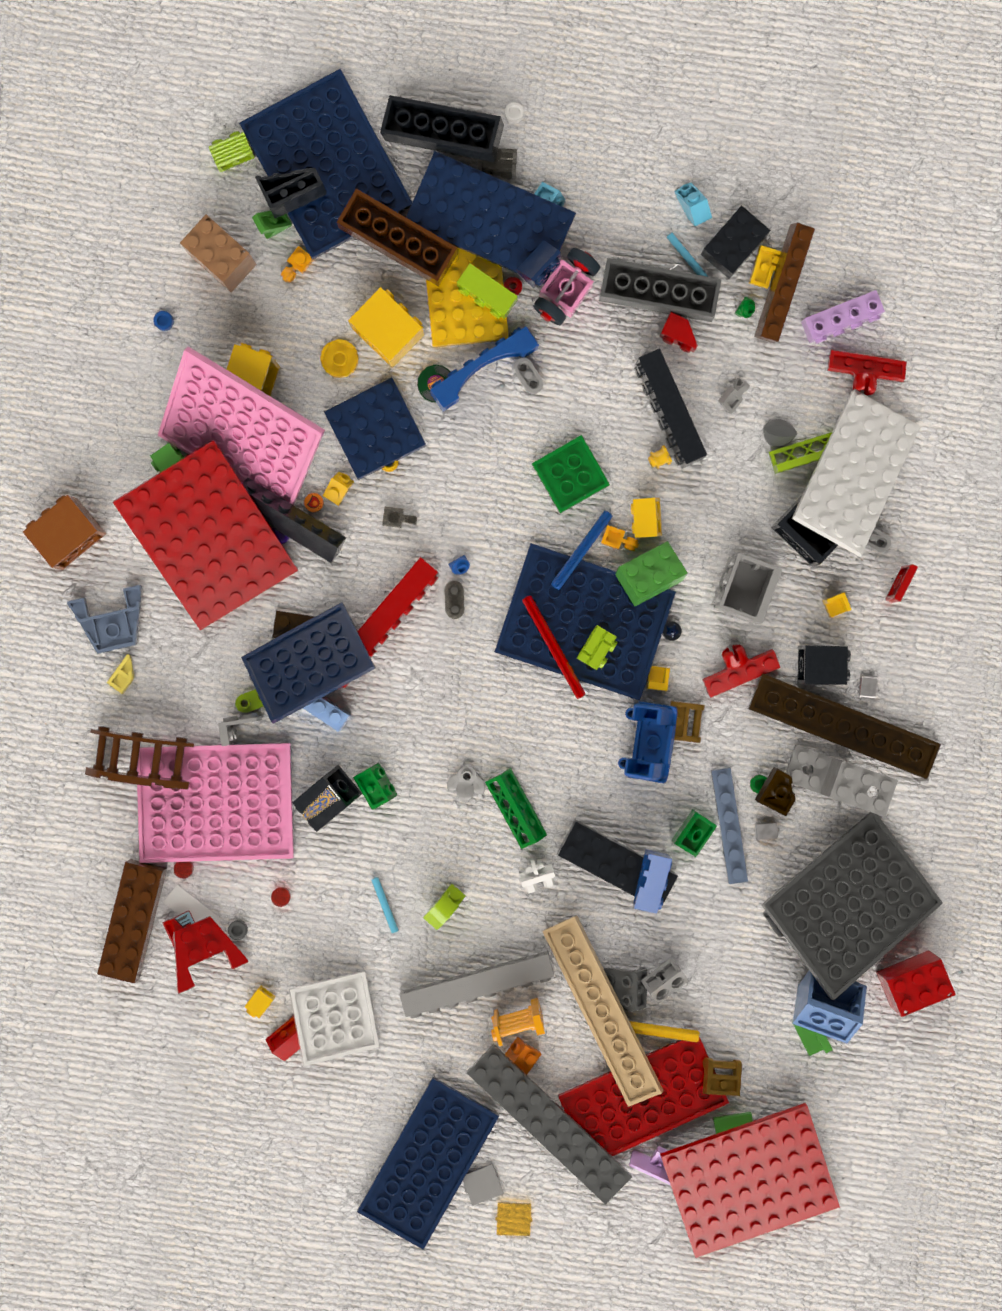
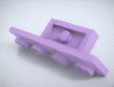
M658 1146L651 1157L636 1150L632 1151L630 1167L670 1185L660 1153L668 1151L667 1149Z

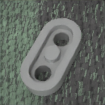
M528 358L517 359L514 363V372L524 389L530 394L539 393L543 387V380ZM522 365L527 367V370L524 372L519 369ZM533 381L537 383L535 388L530 386V383Z
M874 528L866 546L875 552L882 553L890 548L891 539L887 534ZM878 540L883 542L881 547L877 545Z

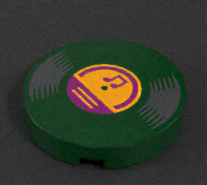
M431 365L421 371L417 387L424 400L436 403L430 394L431 385L440 379L441 381L447 379V375L451 372L448 368L442 365Z

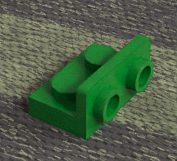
M379 763L353 777L372 810L397 796L395 787L390 783L384 768Z

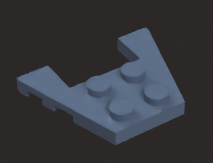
M141 585L123 589L127 605L126 609L92 617L89 615L86 598L67 601V605L73 611L78 623L81 624L97 654L137 645L142 593Z

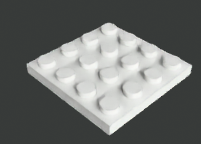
M365 971L289 989L304 1066L379 1047Z

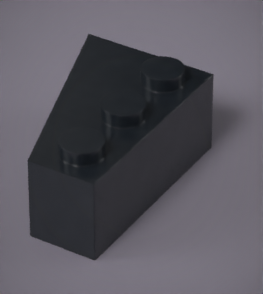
M316 168L296 170L281 175L275 173L273 176L267 177L255 176L275 219L327 195Z

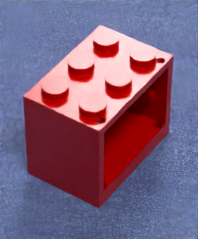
M929 950L876 971L890 1007L901 1017L956 995L942 959Z

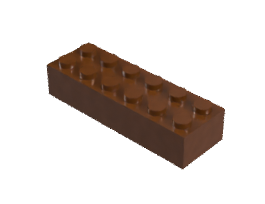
M358 189L354 191L337 220L339 229L438 287L458 254V249L454 245Z
M133 859L125 862L97 972L98 975L134 984L140 979L167 868L149 863H139V861Z

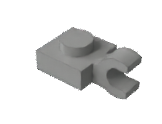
M740 378L734 381V388L730 386L718 400L726 412L730 414L744 400L741 396L750 387L746 381L742 382Z

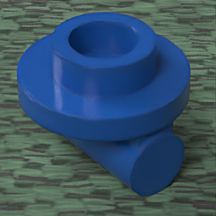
M465 555L448 564L456 575L464 574L470 567V563Z

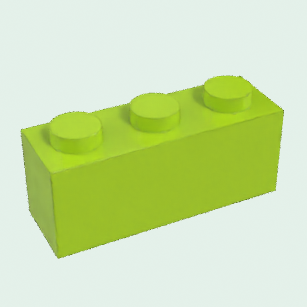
M472 264L468 265L457 281L458 291L466 297L468 295L473 297L477 305L482 308L486 306L491 310L490 313L498 319L502 317L505 320L518 301L517 295Z

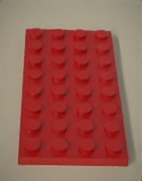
M700 1037L698 1042L677 1040L646 1054L663 1088L661 1094L628 1107L612 1072L609 1071L559 1094L558 1098L564 1111L609 1154L615 1156L729 1104L726 1095L703 1093V1060L709 1057Z

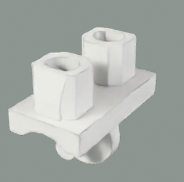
M530 860L532 866L525 868L526 872L519 873L522 887H525L528 893L535 892L537 890L536 883L543 881L544 887L554 886L555 873L552 864L544 866L543 863L535 864V860Z

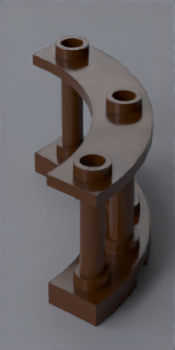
M105 726L91 729L90 733L98 734L99 740L96 763L93 764V767H86L85 775L96 778L103 776L107 777V780L128 784L152 786V783H155V785L163 786V788L189 789V782L182 780L183 777L181 776L184 748L194 747V743L187 742L188 738L176 737V740L143 737L144 733L132 732V735L110 731V727ZM107 737H113L110 764L105 769L103 762ZM121 739L133 741L130 766L127 773L119 772L117 768ZM141 742L155 744L149 776L138 775L139 772L137 771ZM162 745L177 746L174 771L171 779L160 778L159 768Z

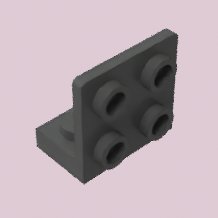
M604 968L624 1010L639 1011L646 1008L647 989L641 980L647 976V969L640 968L634 971Z

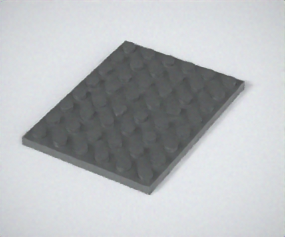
M870 812L761 904V906L830 999L835 1000L942 905L943 902L877 814Z

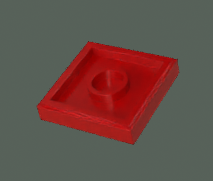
M914 564L901 566L885 598L886 601L890 603L901 602L918 566Z

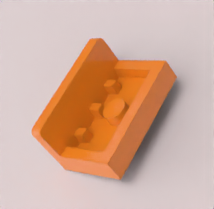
M516 1037L505 1055L527 1075L541 1056L539 1050L526 1044L521 1038Z

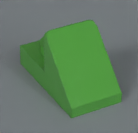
M271 211L256 213L252 217L259 232L264 234L266 239L292 226L287 214L275 219Z

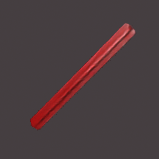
M531 595L523 598L522 602L575 697L580 699L586 693Z

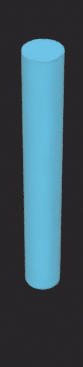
M673 233L669 234L666 238L697 275L709 277Z
M378 877L371 879L391 933H395L399 930Z

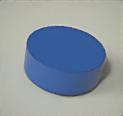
M159 311L153 319L154 325L161 331L170 330L174 324L172 315L167 311Z

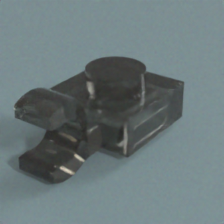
M385 506L382 526L402 528L403 523L417 524V517L404 515V509Z

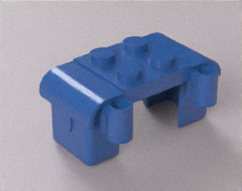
M639 701L633 708H628L625 712L628 719L637 721L632 758H620L618 765L621 769H624V775L629 778L666 783L672 758L677 708Z

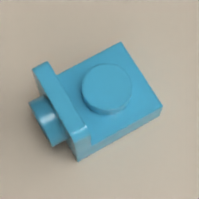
M544 182L540 184L534 193L562 207L566 200L559 190Z

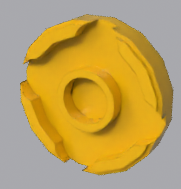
M336 339L324 346L321 351L320 360L326 373L332 377L344 378L354 373L358 367L359 357L353 344L347 340Z

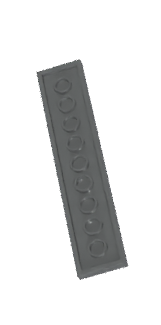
M495 1044L467 1070V1074L605 1205L632 1178L631 1173Z

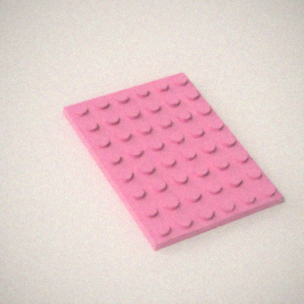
M187 347L183 352L158 436L187 454H191L214 440L242 483L247 478H250L294 505L325 429L192 348Z
M291 743L185 747L181 776L183 777L182 780L189 782L188 790L163 788V786L155 785V783H152V786L137 785L139 863L294 858ZM177 746L162 747L159 768L160 778L171 779L174 771ZM140 747L137 766L138 775L149 776V773H151L154 747Z

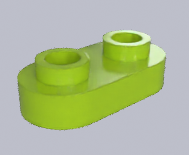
M256 689L239 695L235 701L237 710L242 713H248L264 707ZM243 700H247V707L242 706Z

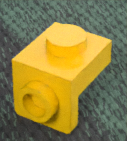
M338 472L331 478L322 496L339 506L349 488L354 484V481L347 474Z

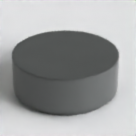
M235 920L228 927V934L234 940L243 939L248 932L247 924L242 920Z

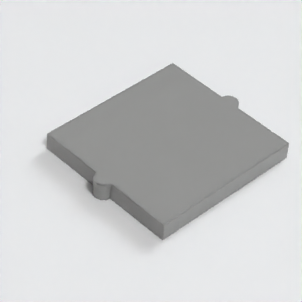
M493 1164L468 1172L463 1179L466 1188L465 1193H468L472 1206L504 1194L499 1182L500 1177L497 1176Z

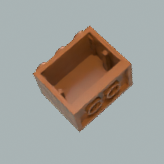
M63 495L55 502L56 505L42 511L41 517L36 521H30L23 531L24 535L52 568L59 570L65 569L106 535V532L79 499L70 495Z

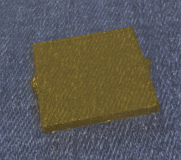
M498 1202L497 1216L495 1217L497 1221V1235L530 1236V1223L532 1222L531 1203Z

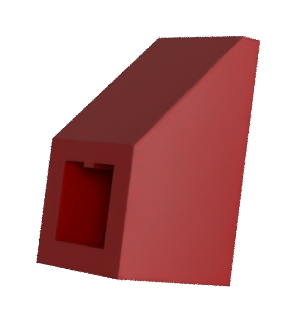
M670 312L659 337L663 338L662 341L669 345L674 343L680 346V349L684 352L690 353L691 351L694 353L698 345L689 321Z

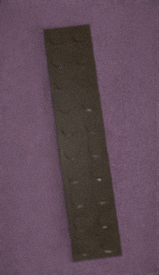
M765 674L760 676L748 709L924 779H928L941 746L938 742Z

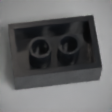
M741 205L706 245L701 255L730 280L771 230Z

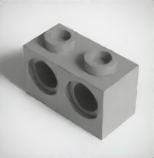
M672 958L641 980L649 994L658 1004L689 981Z

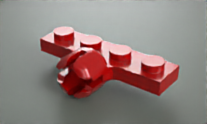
M831 350L829 352L827 371L853 375V390L856 389L859 392L864 390V394L870 396L876 391L877 379L903 382L906 375L907 361Z
M740 644L732 645L733 652L728 647L724 649L722 657L726 664L725 669L702 679L708 696L712 698L756 679L762 674H767L781 668L775 651L771 649L748 658L745 649Z

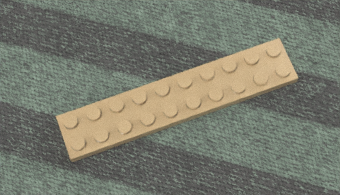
M575 915L543 930L542 932L628 1107L661 1094L663 1088L578 916Z

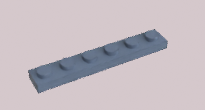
M731 768L711 770L728 884L748 882Z

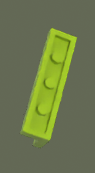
M832 432L768 452L775 474L819 461ZM818 441L824 444L822 450L818 452L811 450L813 442ZM800 447L806 450L802 457L797 458L792 455L795 448ZM783 453L788 457L785 462L777 464L774 455Z

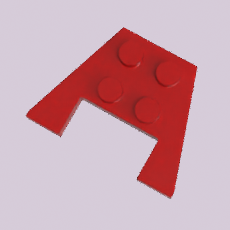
M211 916L173 932L177 978L176 988L178 994L195 987L188 967L223 951L226 954L231 969L249 962Z

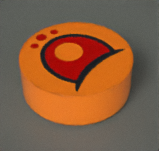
M310 493L305 497L304 505L308 511L316 513L323 508L324 500L319 494Z

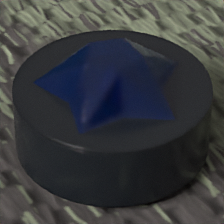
M668 622L665 624L662 635L665 639L674 641L681 636L682 629L678 623Z

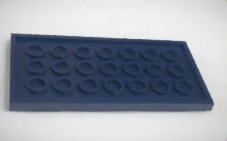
M434 151L406 218L455 247L517 273V268L543 240L559 251L561 250L576 212ZM551 271L546 276L547 280L550 276Z
M432 1077L358 1207L357 1212L424 1250L498 1120L499 1114Z

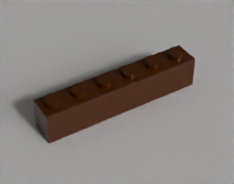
M798 222L790 224L754 337L771 343L779 342L815 228Z

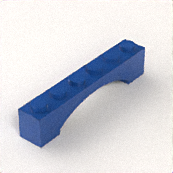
M526 326L522 329L520 327L516 328L511 332L512 336L506 340L504 337L495 343V347L490 350L486 348L479 353L480 357L475 360H468L459 371L457 369L451 371L447 375L448 378L444 381L440 379L433 383L430 394L442 412L459 402L458 394L468 379L481 368L500 359L510 357L526 358L535 352L539 344Z

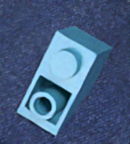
M692 183L685 184L674 191L687 218L694 226L712 218L707 198Z

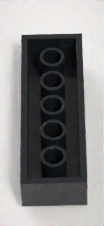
M389 95L380 133L384 140L388 142L495 162L504 123L501 116Z
M656 349L639 357L635 364V373L644 383L642 389L645 395H649L652 401L650 407L653 413H657L660 419L657 421L661 431L665 430L667 437L665 440L668 447L674 450L675 455H673L676 465H680L683 469L703 460L707 456L706 450L661 349Z
M575 819L557 855L635 896L644 856ZM671 870L667 876L666 890L662 894L663 904L678 877Z

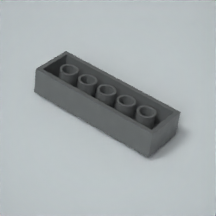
M607 258L599 301L665 314L672 312L681 317L712 322L715 317L722 279Z

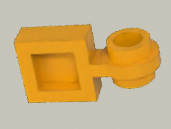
M300 246L288 258L287 262L292 267L289 268L287 266L283 269L280 275L283 277L282 280L291 283L297 275L295 273L296 270L303 274L313 262L310 254Z
M607 525L601 544L619 550L621 543L625 544V549L635 551L636 548L638 549L639 540L632 537H627V540L623 539L625 535L624 530Z

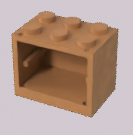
M207 214L180 242L185 251L231 293L257 265L250 253Z

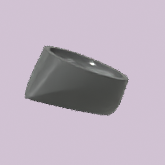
M773 419L763 427L766 442L774 447H782L788 444L797 435L795 428L782 419Z

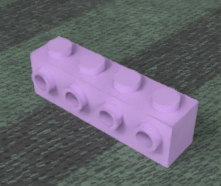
M877 290L806 317L801 323L809 343L815 341L816 344L827 340V336L833 334L836 337L845 333L844 330L851 327L854 330L863 326L862 323L869 320V323L879 320L880 315L885 310Z

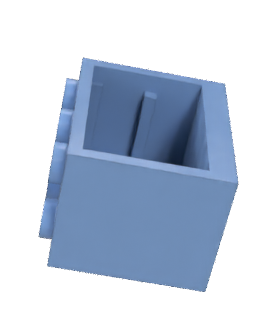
M809 970L797 987L792 1024L847 1044L863 1025L867 986L855 981L835 1000H831Z

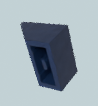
M543 240L517 268V273L533 289L537 285L540 287L547 280V274L550 271H556L560 266L561 252Z

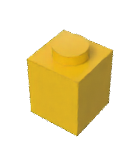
M260 985L244 1006L247 1009L246 1012L254 1018H260L276 996Z

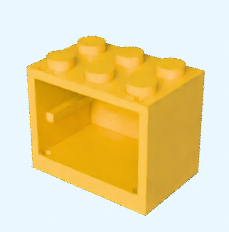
M380 287L348 322L351 329L393 368L424 336V328L422 322L416 316L413 318L410 316L409 310L401 302L399 305L396 303L395 296L388 289L384 291Z
M241 343L240 345L234 344L226 370L271 397L280 366L276 359L273 358L274 356L270 355L271 352L264 349L255 351L252 349V346Z

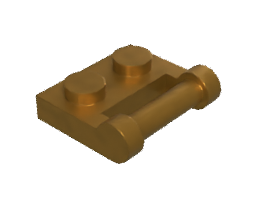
M670 701V706L677 708L674 740L700 743L701 717L705 705ZM693 709L695 711L692 736H687L689 711Z
M704 1058L703 1093L740 1096L742 1062L740 1060L719 1061L712 1058ZM713 1068L732 1069L733 1074H713Z

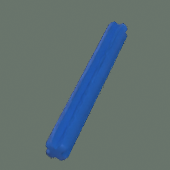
M608 511L602 513L552 581L551 585L559 590L612 519L611 513Z

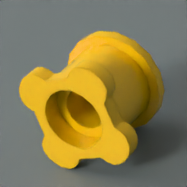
M665 445L661 446L660 450L656 452L651 451L648 457L651 467H656V469H660V466L666 463L669 465L672 462Z

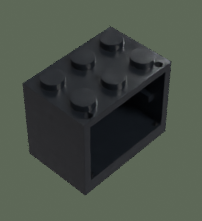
M802 494L771 528L806 562L814 567L820 565L838 544L792 519L803 496Z

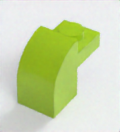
M450 884L423 918L438 930L457 910L466 895L456 886Z

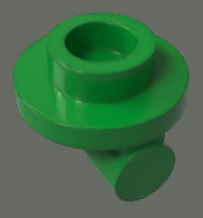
M744 297L735 315L743 318L751 317L755 312V302L748 297Z

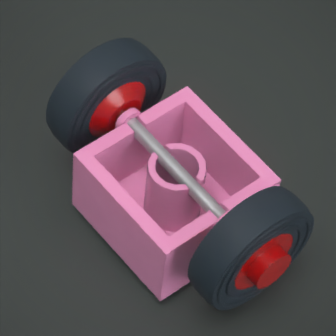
M572 248L567 255L568 260L575 268L561 260L560 266L551 274L540 290L539 298L533 305L534 309L544 320L559 326L565 321L566 315L570 318L573 316L593 286L594 281L581 272L595 276L600 270V265L593 256L578 248Z

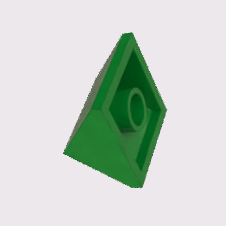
M692 809L671 841L686 852L697 857L717 825Z

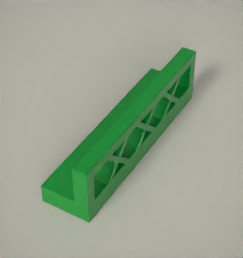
M511 768L485 782L521 849L533 845L547 836ZM493 782H498L500 791L495 788ZM503 799L508 801L510 804L509 808L505 806ZM513 816L517 817L519 824L514 823ZM522 833L526 834L529 839L528 842L524 841L521 836Z

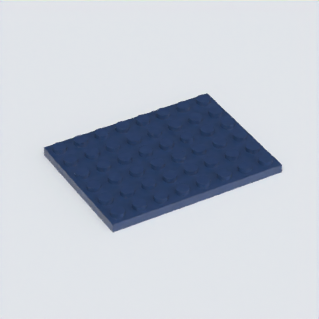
M341 69L239 123L267 176H273L275 173L281 175L291 173V171L316 168L327 195L287 213L312 260L354 238L339 229L337 220L356 189L397 213L407 210L412 205L408 193Z
M530 543L494 652L563 675L522 602L523 598L531 595L579 681L640 701L676 591L667 589L647 601L634 606L617 579L616 571L583 560L580 561L563 586L558 590L551 583L571 556ZM596 625L617 637L615 641L618 642L612 652L608 651L605 658L608 660L602 669L599 667L597 670L577 659Z

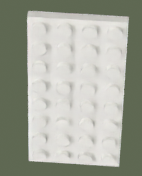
M854 389L844 406L792 519L857 556H861L920 426Z

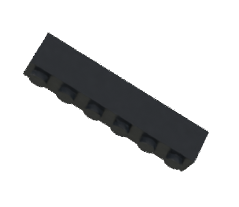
M247 478L242 483L271 527L330 563L340 553L346 539L345 536L250 478Z

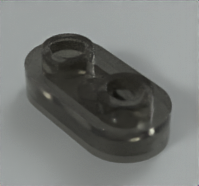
M450 581L444 589L445 611L450 618L459 619L465 612L464 588L460 582ZM452 587H457L458 592L456 594L451 593ZM453 606H457L459 608V611L457 613L452 612L451 609Z

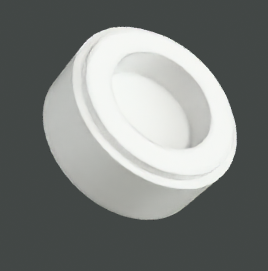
M512 102L505 108V118L510 123H519L524 117V109L521 104Z

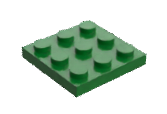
M582 435L532 463L534 470L560 514L610 486Z

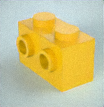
M660 497L633 499L631 514L634 515L632 533L635 534V538L662 536Z

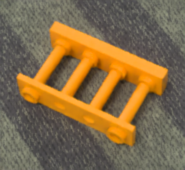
M538 997L531 999V1005L527 1009L499 1016L498 1009H495L494 1016H491L494 1028L491 1030L494 1042H498L499 1046H503V1037L532 1029V1031L536 1030L537 1036L545 1034L543 1014Z

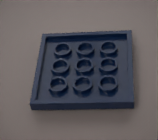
M392 377L324 411L358 480L427 446Z

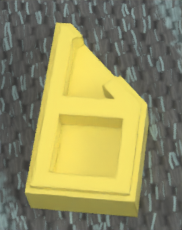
M126 655L106 682L121 694H124L135 679L131 655Z

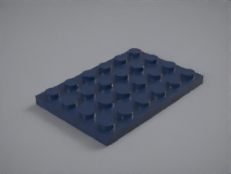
M343 602L241 657L273 724L376 669Z

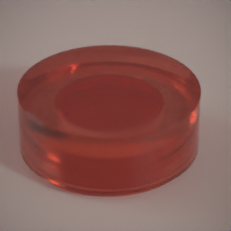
M191 861L176 862L174 865V873L181 879L188 878L194 871V865Z
M278 887L271 894L273 904L278 907L286 906L290 902L291 893L285 887Z

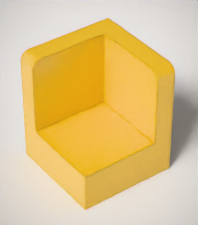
M845 592L822 600L829 618L852 610Z
M651 666L647 680V689L667 691L670 668Z

